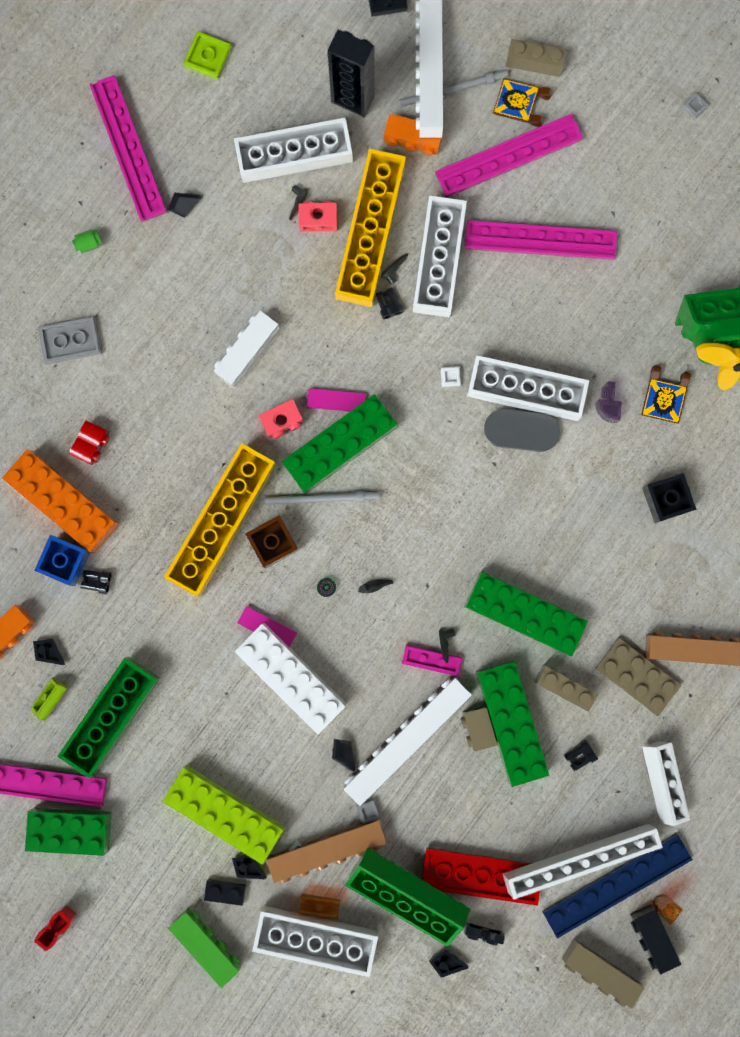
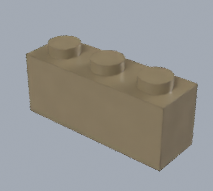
M511 39L505 67L560 77L567 49Z
M542 665L534 680V683L588 712L598 694Z

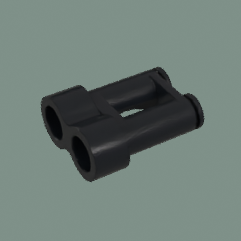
M393 288L375 294L381 308L380 314L382 319H388L404 312L402 305L398 303ZM384 296H388L391 304L387 305Z
M83 570L82 576L84 578L80 588L98 591L100 594L107 595L112 576L111 572ZM88 578L97 579V583L87 582Z
M586 739L580 742L578 747L564 755L566 760L571 762L572 765L570 766L574 772L586 764L598 760ZM583 754L584 757L574 763L572 762L573 758Z

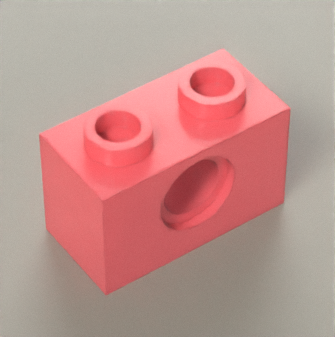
M305 201L299 204L300 232L337 231L336 203L332 201H323L322 203ZM315 213H321L323 215L319 219L313 217Z
M293 399L258 415L269 439L272 437L274 439L280 438L284 435L283 432L289 429L294 431L304 423ZM281 416L287 418V422L284 425L277 424V419Z

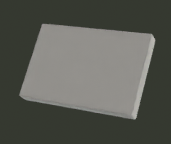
M94 316L38 327L44 364L46 365L102 354Z

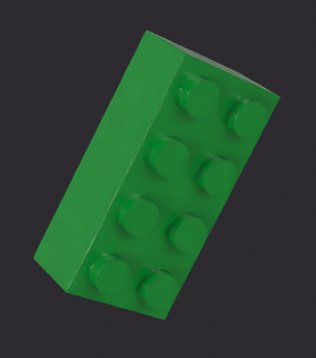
M34 807L27 813L25 852L104 856L109 852L112 812Z

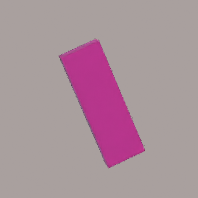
M309 388L307 408L350 412L365 401V393Z
M248 606L245 607L237 622L253 632L262 623H265L288 647L291 646L297 635V632Z
M409 645L405 646L402 664L454 676H459L462 657L449 655V661L446 663L440 652Z

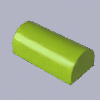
M54 677L51 678L30 708L36 718L46 721L68 689L63 682Z

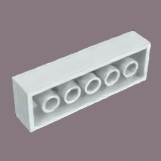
M346 118L234 138L243 183L353 162Z
M429 196L412 311L414 313L450 318L467 201Z
M476 355L467 397L578 421L582 417L589 380Z
M262 623L235 651L317 734L347 705L265 623Z
M263 906L252 951L370 977L378 940V931Z

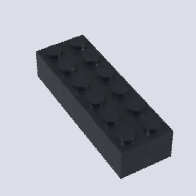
M337 29L327 49L331 103L365 118L374 99V45L367 39L361 40L355 37L349 31Z

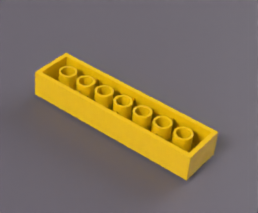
M369 148L335 291L336 300L371 308L373 306L405 169L406 156Z
M242 443L240 444L163 578L194 596L201 597L277 464L273 460Z

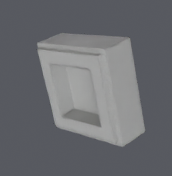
M696 92L682 105V108L695 120L708 108L709 104Z
M375 799L366 801L361 806L356 805L362 824L381 818Z

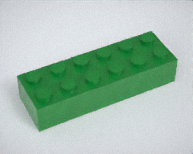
M374 394L281 462L304 494H307L397 428V423Z
M483 572L479 573L464 608L571 657L588 623L583 618Z
M124 657L57 757L87 778L94 777L161 678L132 658Z
M510 661L476 671L510 786L514 787L550 776L515 662Z
M369 848L366 849L355 864L345 884L346 887L447 947L464 929L471 911L463 903L456 901L446 893L439 891L429 883L419 879L411 872L402 869L394 862L387 860Z

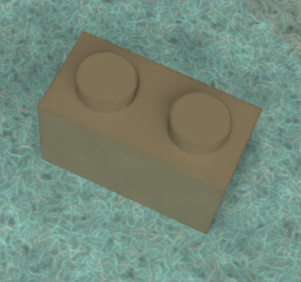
M482 706L464 711V717H461L463 728H467L469 736H466L469 748L472 747L476 752L497 746L487 707Z

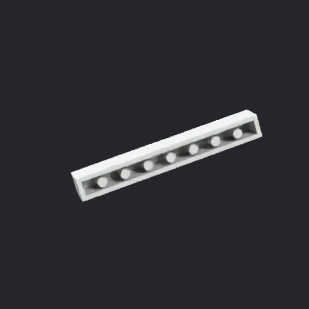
M419 0L415 3V13H419V17H416L415 29H419V34H416L415 46H419L415 61L419 62V67H416V79H419V84H416V96H419V101H416V113H419V118H416V130H419V137L442 138V0Z
M448 678L441 685L443 689L438 694L434 692L427 699L429 702L424 707L421 705L413 713L415 716L410 721L407 719L400 725L401 730L397 734L392 733L386 739L387 744L383 748L379 746L372 753L373 758L369 762L365 760L358 767L360 771L355 776L351 774L344 781L346 784L344 790L359 806L471 696L456 678L452 680Z
M645 824L503 873L508 893L513 899H517L660 849L662 844L657 828L650 824Z

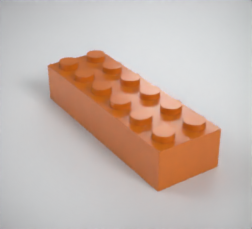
M29 449L25 450L2 477L3 480L91 553H95L119 525L117 521Z

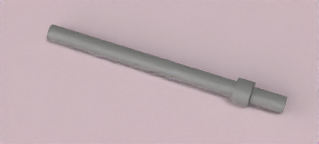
M507 70L495 73L488 72L484 76L443 87V95L485 83L486 85L492 84L496 80L508 77ZM414 95L400 99V106L403 107L416 103V101H419V96Z
M356 491V493L265 497L264 502L265 505L335 501L364 502V500H378L379 492Z

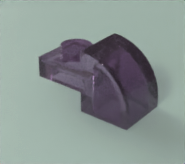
M608 381L601 388V398L603 400L599 399L595 403L598 415L603 420L610 423H618L621 419L622 401H614L616 382Z

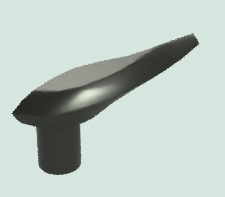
M297 185L292 187L291 191L297 197L289 220L296 214L299 204L304 202L308 193L307 188L301 189Z
M406 253L394 261L382 272L381 278L386 277L390 285L394 284L396 279L392 273L405 261L408 254Z
M387 579L373 580L361 585L358 592L373 593L384 586L394 583L393 580Z
M440 628L441 651L445 662L448 663L449 643L447 638L456 635L454 629L444 631Z

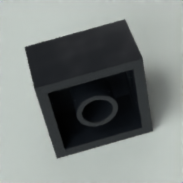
M684 473L642 487L654 523L697 510Z

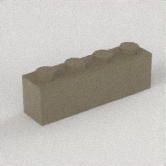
M575 938L562 956L566 969L572 973L576 971L582 975L581 978L590 985L593 982L599 986L598 990L606 996L609 994L614 996V1000L622 1007L627 1005L632 1009L645 989L641 982Z

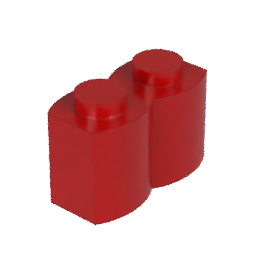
M86 420L70 449L69 455L90 465L97 463L101 457L100 450L102 446H106L110 439L109 431Z
M67 905L60 908L51 917L49 923L37 934L34 942L44 951L52 948L62 937L63 933L74 923L77 913Z

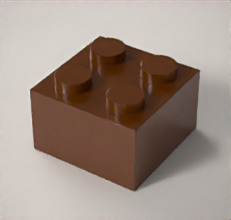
M280 515L245 533L265 569L299 551Z

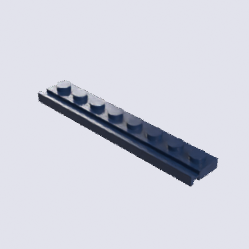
M675 834L662 841V848L631 859L543 910L542 913L557 939L692 861L693 859L690 857L679 835Z

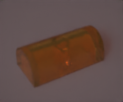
M301 894L299 914L338 920L341 899Z
M660 894L653 901V907L657 913L670 925L673 924L683 911L668 895Z

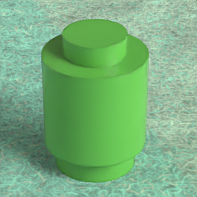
M91 229L74 235L75 239L72 240L76 251L80 250L81 254L98 248V245L102 244L97 230L92 231Z

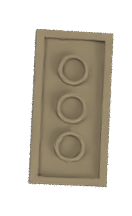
M620 638L616 639L595 667L597 671L656 716L661 714L681 687L679 683Z

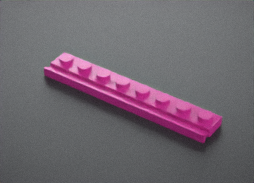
M115 75L101 79L95 84H89L141 222L167 213Z
M569 114L435 171V175L447 198L582 141L583 136L576 121L573 119V115Z
M467 220L465 249L607 260H615L617 231Z
M0 763V794L103 807L107 778L92 777L89 779L80 774Z

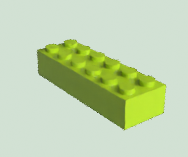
M188 765L182 768L162 801L262 865L285 828L278 821Z

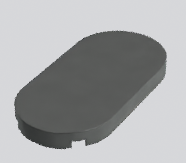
M500 409L491 413L486 419L484 434L490 443L496 447L545 452L557 444L560 438V427L557 421L547 414Z

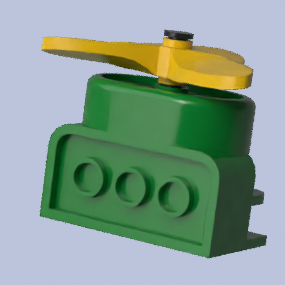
M740 287L684 295L675 320V326H683L681 330L682 337L693 342L697 357L702 363L720 366L717 374L719 388L721 390L732 388L740 378Z

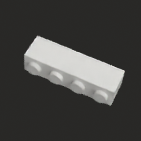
M259 311L258 314L255 313L250 318L249 326L240 331L237 336L239 339L235 344L229 345L223 359L220 358L214 366L216 375L232 387L237 385L280 329L278 323L262 311Z
M657 741L642 746L660 823L675 826L689 821L690 817L672 742Z

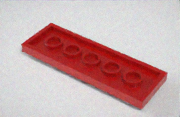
M426 847L422 880L439 891L538 906L540 891L513 899L508 893L503 873L532 863Z

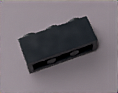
M652 905L630 914L633 920L630 924L635 933L639 932L641 937L639 943L643 951H647L650 956L647 960L652 970L656 969L661 975L682 965L664 925Z

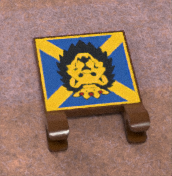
M503 78L493 114L526 122L539 128L542 126L543 116L531 115L536 98L538 96L544 100H549L552 90L548 87H536Z
M655 365L651 368L641 415L679 424L691 374L687 372L682 373L679 385L658 380L661 367Z

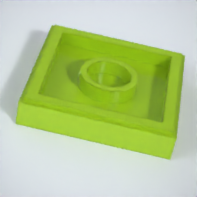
M197 31L183 65L186 68L218 80L232 49V44Z

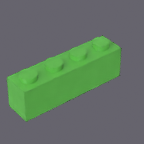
M188 907L171 923L168 929L222 989L240 971V960L237 956L231 955L226 950V944L221 939L217 940L213 935L214 932L207 924L204 925L200 921L199 914L195 910L191 911Z

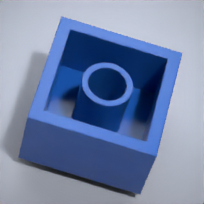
M50 535L34 571L69 586H76L90 552L76 544Z

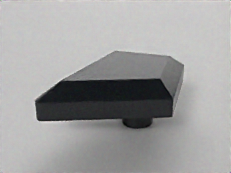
M174 192L167 210L185 218L202 196Z
M53 638L33 641L35 661L65 665L64 659Z
M334 739L332 759L348 770L355 771L352 743L350 741Z
M244 854L232 858L237 878L264 880L267 878L258 862L248 855Z
M445 948L429 960L441 978L469 968L465 962Z

